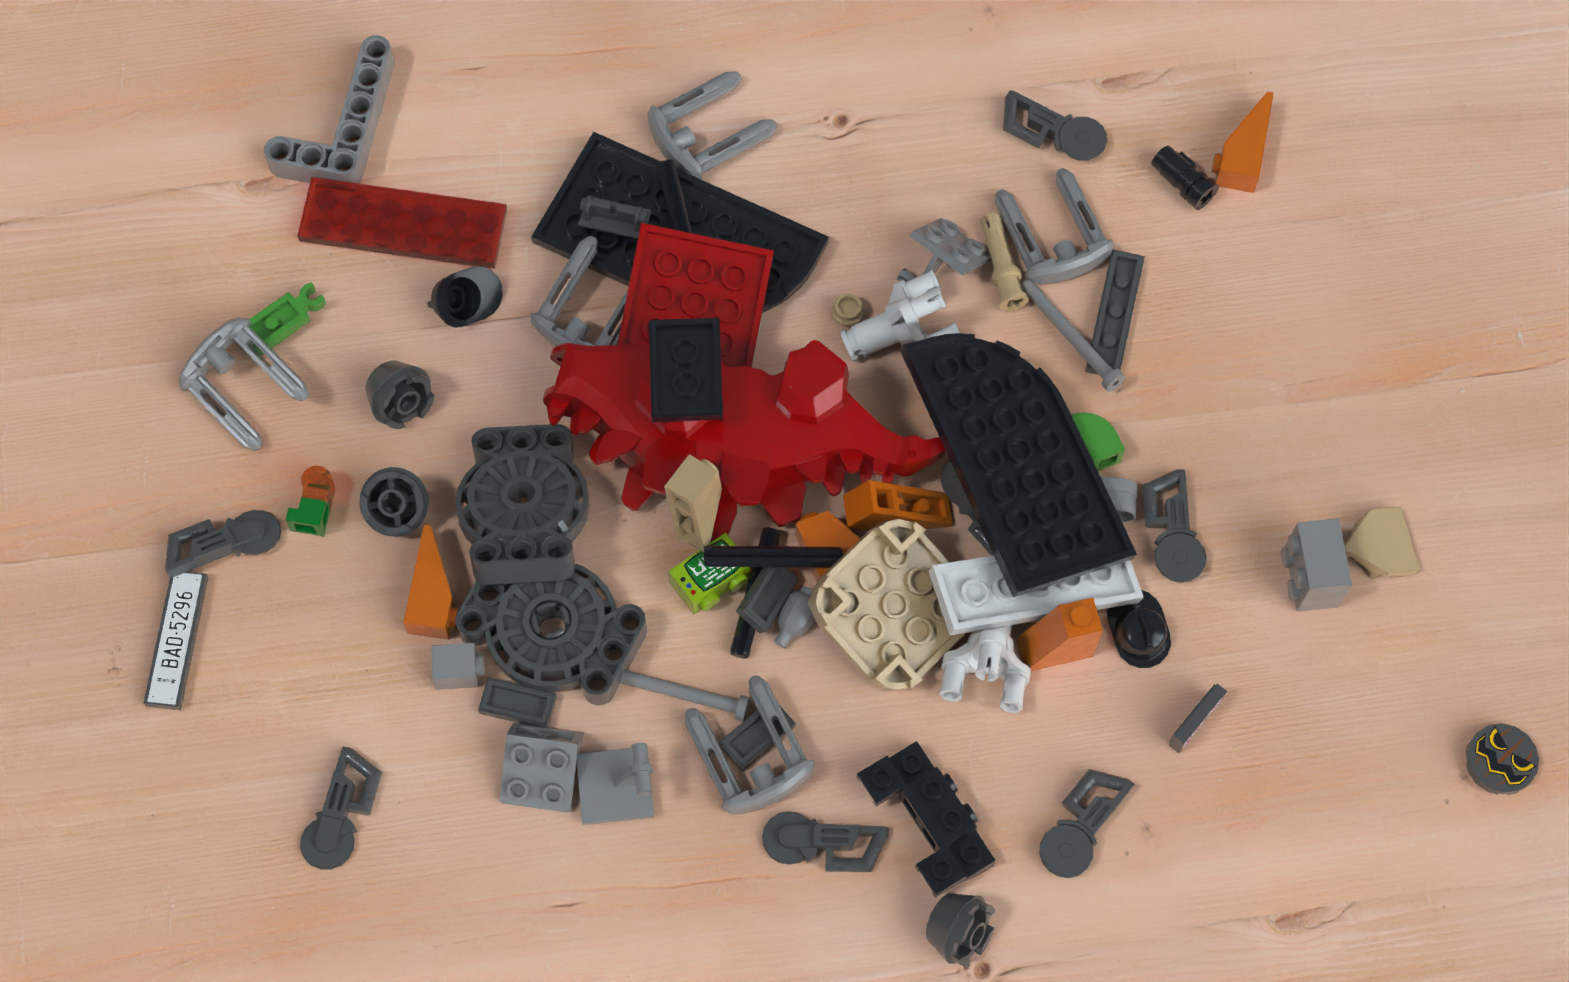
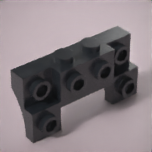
M917 741L893 756L888 757L887 755L857 773V779L859 782H862L876 807L900 794L899 799L935 852L915 866L916 870L921 873L931 888L935 898L994 866L995 858L976 831L977 826L975 823L978 822L974 811L968 803L962 805L955 794L958 792V789L953 779L947 773L943 775L938 767L935 768Z

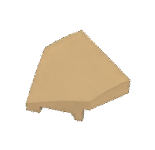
M1401 506L1371 509L1355 522L1354 530L1347 542L1344 543L1347 559L1350 556L1363 565L1367 569L1369 577L1374 579L1380 574L1384 577L1409 576L1420 571Z

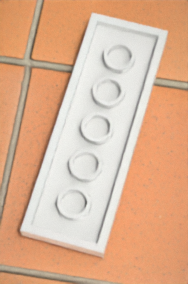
M994 556L933 565L928 571L949 635L1037 621L1058 605L1092 597L1094 598L1097 610L1136 604L1144 598L1130 560L1014 598Z

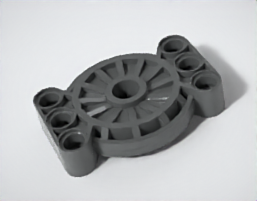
M547 424L489 427L476 431L471 440L475 465L464 475L458 487L455 501L459 526L465 538L472 544L469 553L474 578L482 584L490 585L561 581L571 577L575 571L572 542L581 533L588 519L590 507L586 480L580 469L573 463L574 451L571 431L561 424L555 426ZM583 496V500H582V504H581V503L579 502V500H580L581 497ZM527 497L528 502L520 504L521 498Z
M575 564V571L571 577L561 581L488 585L476 580L455 619L462 641L464 643H474L475 646H480L487 642L495 663L506 676L518 684L536 690L551 692L572 689L582 685L586 700L597 706L610 702L621 684L623 674L629 669L647 634L646 618L643 610L633 604H626L616 609L615 601L605 583L595 573L579 564ZM596 587L602 592L606 600H601ZM488 591L498 592V596L492 601L481 599L484 593ZM549 618H558L564 622L565 630L560 628L556 632L547 633L544 637L540 626ZM630 619L637 620L640 623L633 630H626L622 627V624ZM477 620L482 623L475 631L465 630V626L470 621ZM613 649L623 652L622 657L618 660H609L605 656ZM496 650L504 652L508 660L507 664L501 659ZM601 679L607 682L606 687L600 691H594L589 688V685L594 680Z

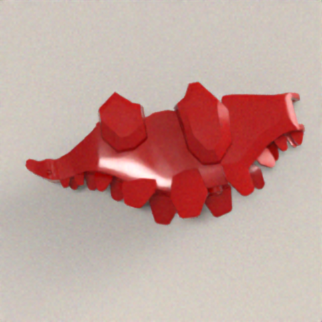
M817 340L810 341L804 348L790 351L785 362L784 371L776 375H770L762 369L742 365L727 367L721 362L723 420L652 422L650 345L586 346L565 343L551 350L550 359L559 365L560 369L555 385L548 387L543 396V402L547 406L549 423L555 426L563 416L571 417V434L575 436L586 434L592 429L600 434L589 451L590 460L594 465L612 462L615 458L620 457L629 466L621 500L623 505L631 511H638L655 492L666 495L664 486L688 455L700 461L706 459L717 467L722 491L711 542L724 533L729 535L738 513L737 504L741 506L760 504L777 526L784 527L798 522L801 518L806 494L804 482H822L829 495L838 496L842 491L846 471L849 474H856L860 469L861 484L871 480L873 473L881 475L882 482L891 484L895 474L903 477L913 475L921 469L934 464L943 458L946 453L940 437L928 440L915 435L900 437L884 428L848 393L849 371L846 362Z

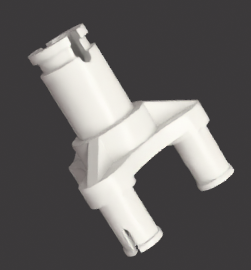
M933 269L907 282L903 279L894 283L889 303L885 305L886 311L851 326V329L848 331L845 329L840 331L853 362L857 361L858 357L862 355L866 357L900 342L901 346H904V344L934 336L960 333L955 322L931 334L923 333L919 318L946 308L940 292L941 287Z
M1012 625L974 631L970 634L968 643L956 650L944 653L941 665L944 674L939 696L942 699L951 702L961 700L964 677L967 673H975L976 677L983 681L985 674H987V681H995L1001 678L1005 682L1000 702L1001 709L1009 713L1022 711L1025 686L1030 682L1031 669L1021 662L1013 652L1014 641L1010 637Z

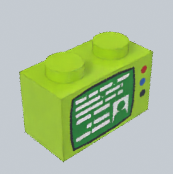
M724 533L710 543V546H736L727 533ZM700 550L669 570L670 584L693 614L701 609L703 611L710 610L720 601V596L729 590L735 592L741 589L748 582V577H750V567L705 566L704 553Z

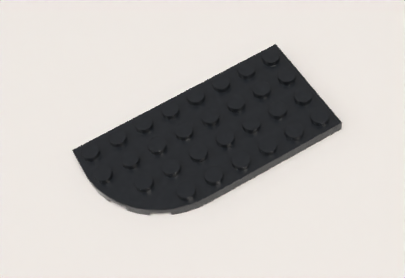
M593 131L532 234V243L570 259L579 242L588 236H593L598 241L597 253L588 268L629 286L638 239L578 226L582 214L580 204L583 197L594 196L595 198L651 210L648 224L672 229L657 170V164L660 161ZM677 169L693 234L774 250L762 313L780 305L794 295L812 274L829 243V237Z
M944 334L904 344L900 352L1013 598L1132 560L1137 555L1062 395L1053 381L1040 367L1035 369L1029 362L1019 356L1021 352L998 340L992 343L977 339L975 334Z

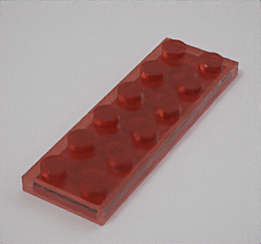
M311 177L297 237L299 242L495 269L507 215V205Z

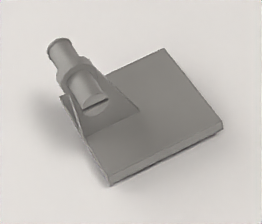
M940 218L914 230L910 237L934 254L923 274L930 272L932 269L936 273L943 262H945L958 273L964 275L991 260L990 254L985 251V247L980 242L966 237L959 231L958 226L949 220ZM906 268L897 276L898 281L904 279L905 282L916 278Z
M635 743L632 745V748L580 753L577 755L582 825L654 817L650 779L653 769L652 764L649 763L646 743Z

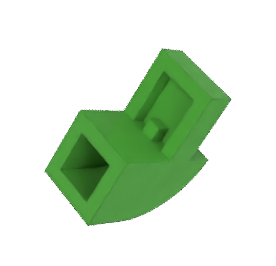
M1084 412L1071 415L1098 471L1122 461L1125 448L1114 427L1106 419L1096 414Z

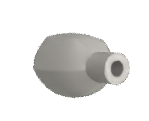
M802 586L800 591L792 592L779 613L778 625L781 630L774 642L782 648L786 649L792 637L805 634L815 621L812 610L808 605V599L813 590L806 586Z

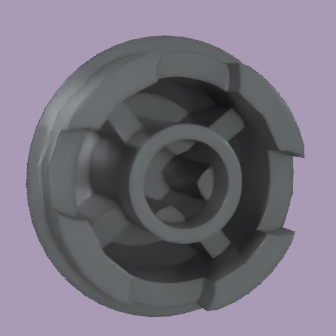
M398 360L384 362L374 369L368 377L365 391L376 420L391 428L403 429L406 428L404 423L411 421L417 415L422 419L434 401V394L431 392V381L426 371Z
M398 467L381 469L372 474L362 487L360 493L361 513L367 524L378 533L395 537L409 534L421 525L427 515L429 506L427 490L423 482L414 473Z
M946 894L939 900L929 916L926 938L949 964L957 963L968 967L970 966L969 958L974 952L981 955L991 939L994 927L988 925L990 915L992 916L996 913L995 908L985 903L984 898L981 896Z

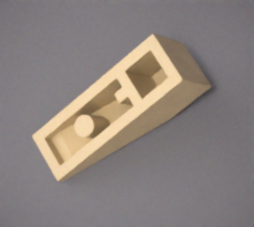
M688 455L664 488L676 536L704 553V548L710 546L722 486L719 471L714 464L706 459L700 461Z

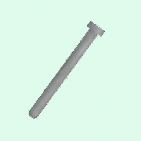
M1024 280L1021 283L1023 292L1028 295L1032 302L1103 379L1101 382L1103 388L1107 392L1118 388L1125 380V375L1120 369L1113 370L1031 280Z
M628 670L625 671L621 679L622 684L735 713V719L745 721L750 706V697L741 695L739 700Z

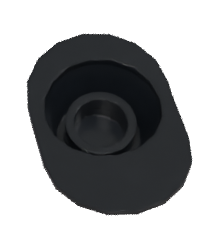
M483 266L471 267L450 274L438 281L432 289L431 301L427 302V306L432 308L446 325L454 328L464 327L486 319L495 313L500 306L503 296L502 284L499 277L491 269Z
M1141 590L1144 598L1139 603L1108 608L1107 617L1120 657L1134 667L1151 668L1160 664L1168 655L1171 646L1170 632L1163 610L1157 599L1149 592Z

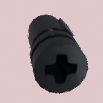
M1169 145L1163 147L1151 162V165L1160 172L1163 178L1174 188L1180 190V196L1187 200L1195 210H1200L1206 206L1218 191L1219 186L1211 178H1207L1203 171L1198 172L1195 169L1196 164L1182 151L1177 153Z

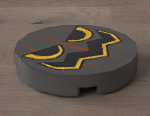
M1502 723L1488 725L1478 731L1467 745L1466 766L1468 773L1478 786L1489 793L1516 794L1526 788L1538 772L1539 756L1537 748L1530 737L1515 726Z

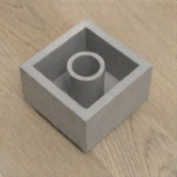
M1337 518L1297 522L1292 534L1288 536L1285 547H1282L1281 550L1284 568H1289L1291 578L1287 584L1289 599L1291 601L1295 600L1297 612L1338 608L1352 586L1340 520Z

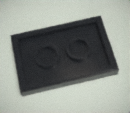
M719 317L649 320L652 422L723 420Z

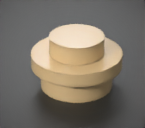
M843 294L837 297L831 307L833 319L838 324L846 327L859 323L865 313L862 300L853 294Z

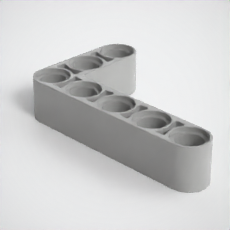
M372 35L366 38L361 45L332 145L283 136H276L267 141L264 146V154L269 168L275 176L339 189H352L360 184L394 69L391 46L385 37ZM382 54L381 57L373 58L375 55ZM375 82L373 85L365 86L366 83ZM360 110H367L365 113L356 114ZM359 138L355 142H348L350 139ZM287 155L281 160L276 159L278 156ZM312 161H319L315 165H307ZM345 166L351 167L349 170L339 171L341 168Z

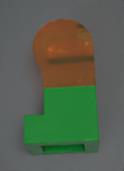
M311 466L301 476L303 492L298 509L288 508L286 523L290 531L324 537L335 494V484L330 472L325 467Z

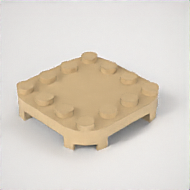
M902 519L881 522L871 528L821 576L808 599L812 615L823 632L869 682L885 691L912 688L923 681L921 677L966 634L949 635L928 572L933 565L949 563V561L923 533L926 529L917 522H909Z

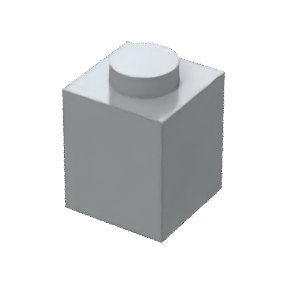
M474 643L432 645V680L436 690L479 687L478 676L485 674L484 655L477 653Z

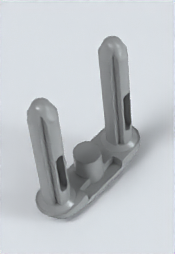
M725 72L660 107L650 106L647 117L655 143L667 160L672 159L675 162L676 169L702 180L703 173L770 138L776 130L777 125L774 120H760L692 156L687 149L696 144V139L691 129L686 126L672 133L667 126L736 89L742 80L738 72Z
M1064 168L1056 172V185L1087 245V250L1077 253L1072 241L1064 240L1053 248L1058 260L1055 261L1054 258L1045 261L1013 195L1003 189L997 191L995 195V205L1027 268L1025 277L1036 284L1061 282L1089 272L1109 258L1114 246L1112 240H1106L1074 175ZM1019 232H1021V234H1022V236H1023V238H1024V240H1025V242H1026V244H1027V246H1028V248H1029L1030 251H1028V249H1027V247H1026V245H1025V243H1024V241H1023V239H1022V237H1021V235H1020Z
M588 236L579 242L539 311L530 314L533 327L555 347L565 343L586 346L617 345L621 323L614 335L611 336L623 315L627 291L595 344L583 341L590 326L576 317H572L565 331L555 325V321L567 301L571 298L573 291L597 253L598 241L593 236ZM570 278L569 282L567 283L557 302L554 304L555 300L557 299L567 280Z
M238 317L225 322L198 345L181 370L179 385L182 391L189 390L245 448L256 451L262 447L260 434L204 377L209 372L208 368L212 365L220 374L228 372L234 366L235 359L226 351V348L231 343L235 344L237 342L254 362L291 398L305 401L309 396V392L305 382L250 328V319ZM254 344L273 362L272 366L254 349ZM207 394L226 411V415L207 397Z
M757 675L749 679V694L787 767V770L783 772L784 774L775 777L769 763L762 764L750 771V775L757 788L749 792L748 790L742 792L705 715L696 708H690L685 713V725L724 802L721 810L733 815L759 810L781 800L802 785L811 776L814 767V760L806 759L768 682ZM775 720L781 723L792 745L791 750L785 749L773 725ZM711 753L716 754L728 778L726 783H722L710 759Z

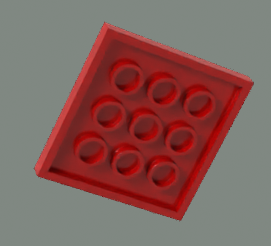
M641 223L617 345H649V320L719 317L721 362L727 367L740 365L752 367L774 250Z

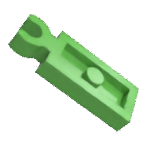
M308 283L301 288L299 296L296 298L288 292L250 318V328L272 349L309 323L310 318L307 312L322 309L326 305L323 295H320L314 300L308 299L311 294L316 292L314 285ZM255 344L253 345L254 349L262 356L264 353Z

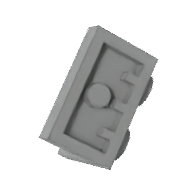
M513 723L506 734L499 801L503 804L569 812L572 807L577 755L582 748L584 732Z

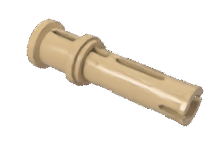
M995 212L988 213L989 222H987L985 216H982L980 223L983 227L995 270L992 275V282L999 291V308L1004 311L1017 310L1024 307L1029 301L1028 295L1023 292L1020 283L1022 277L1021 270L1013 264L1001 215Z

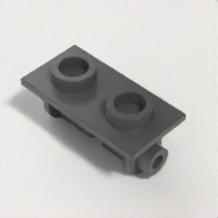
M587 196L581 200L580 210L582 214L578 226L638 239L641 223L648 224L651 210Z

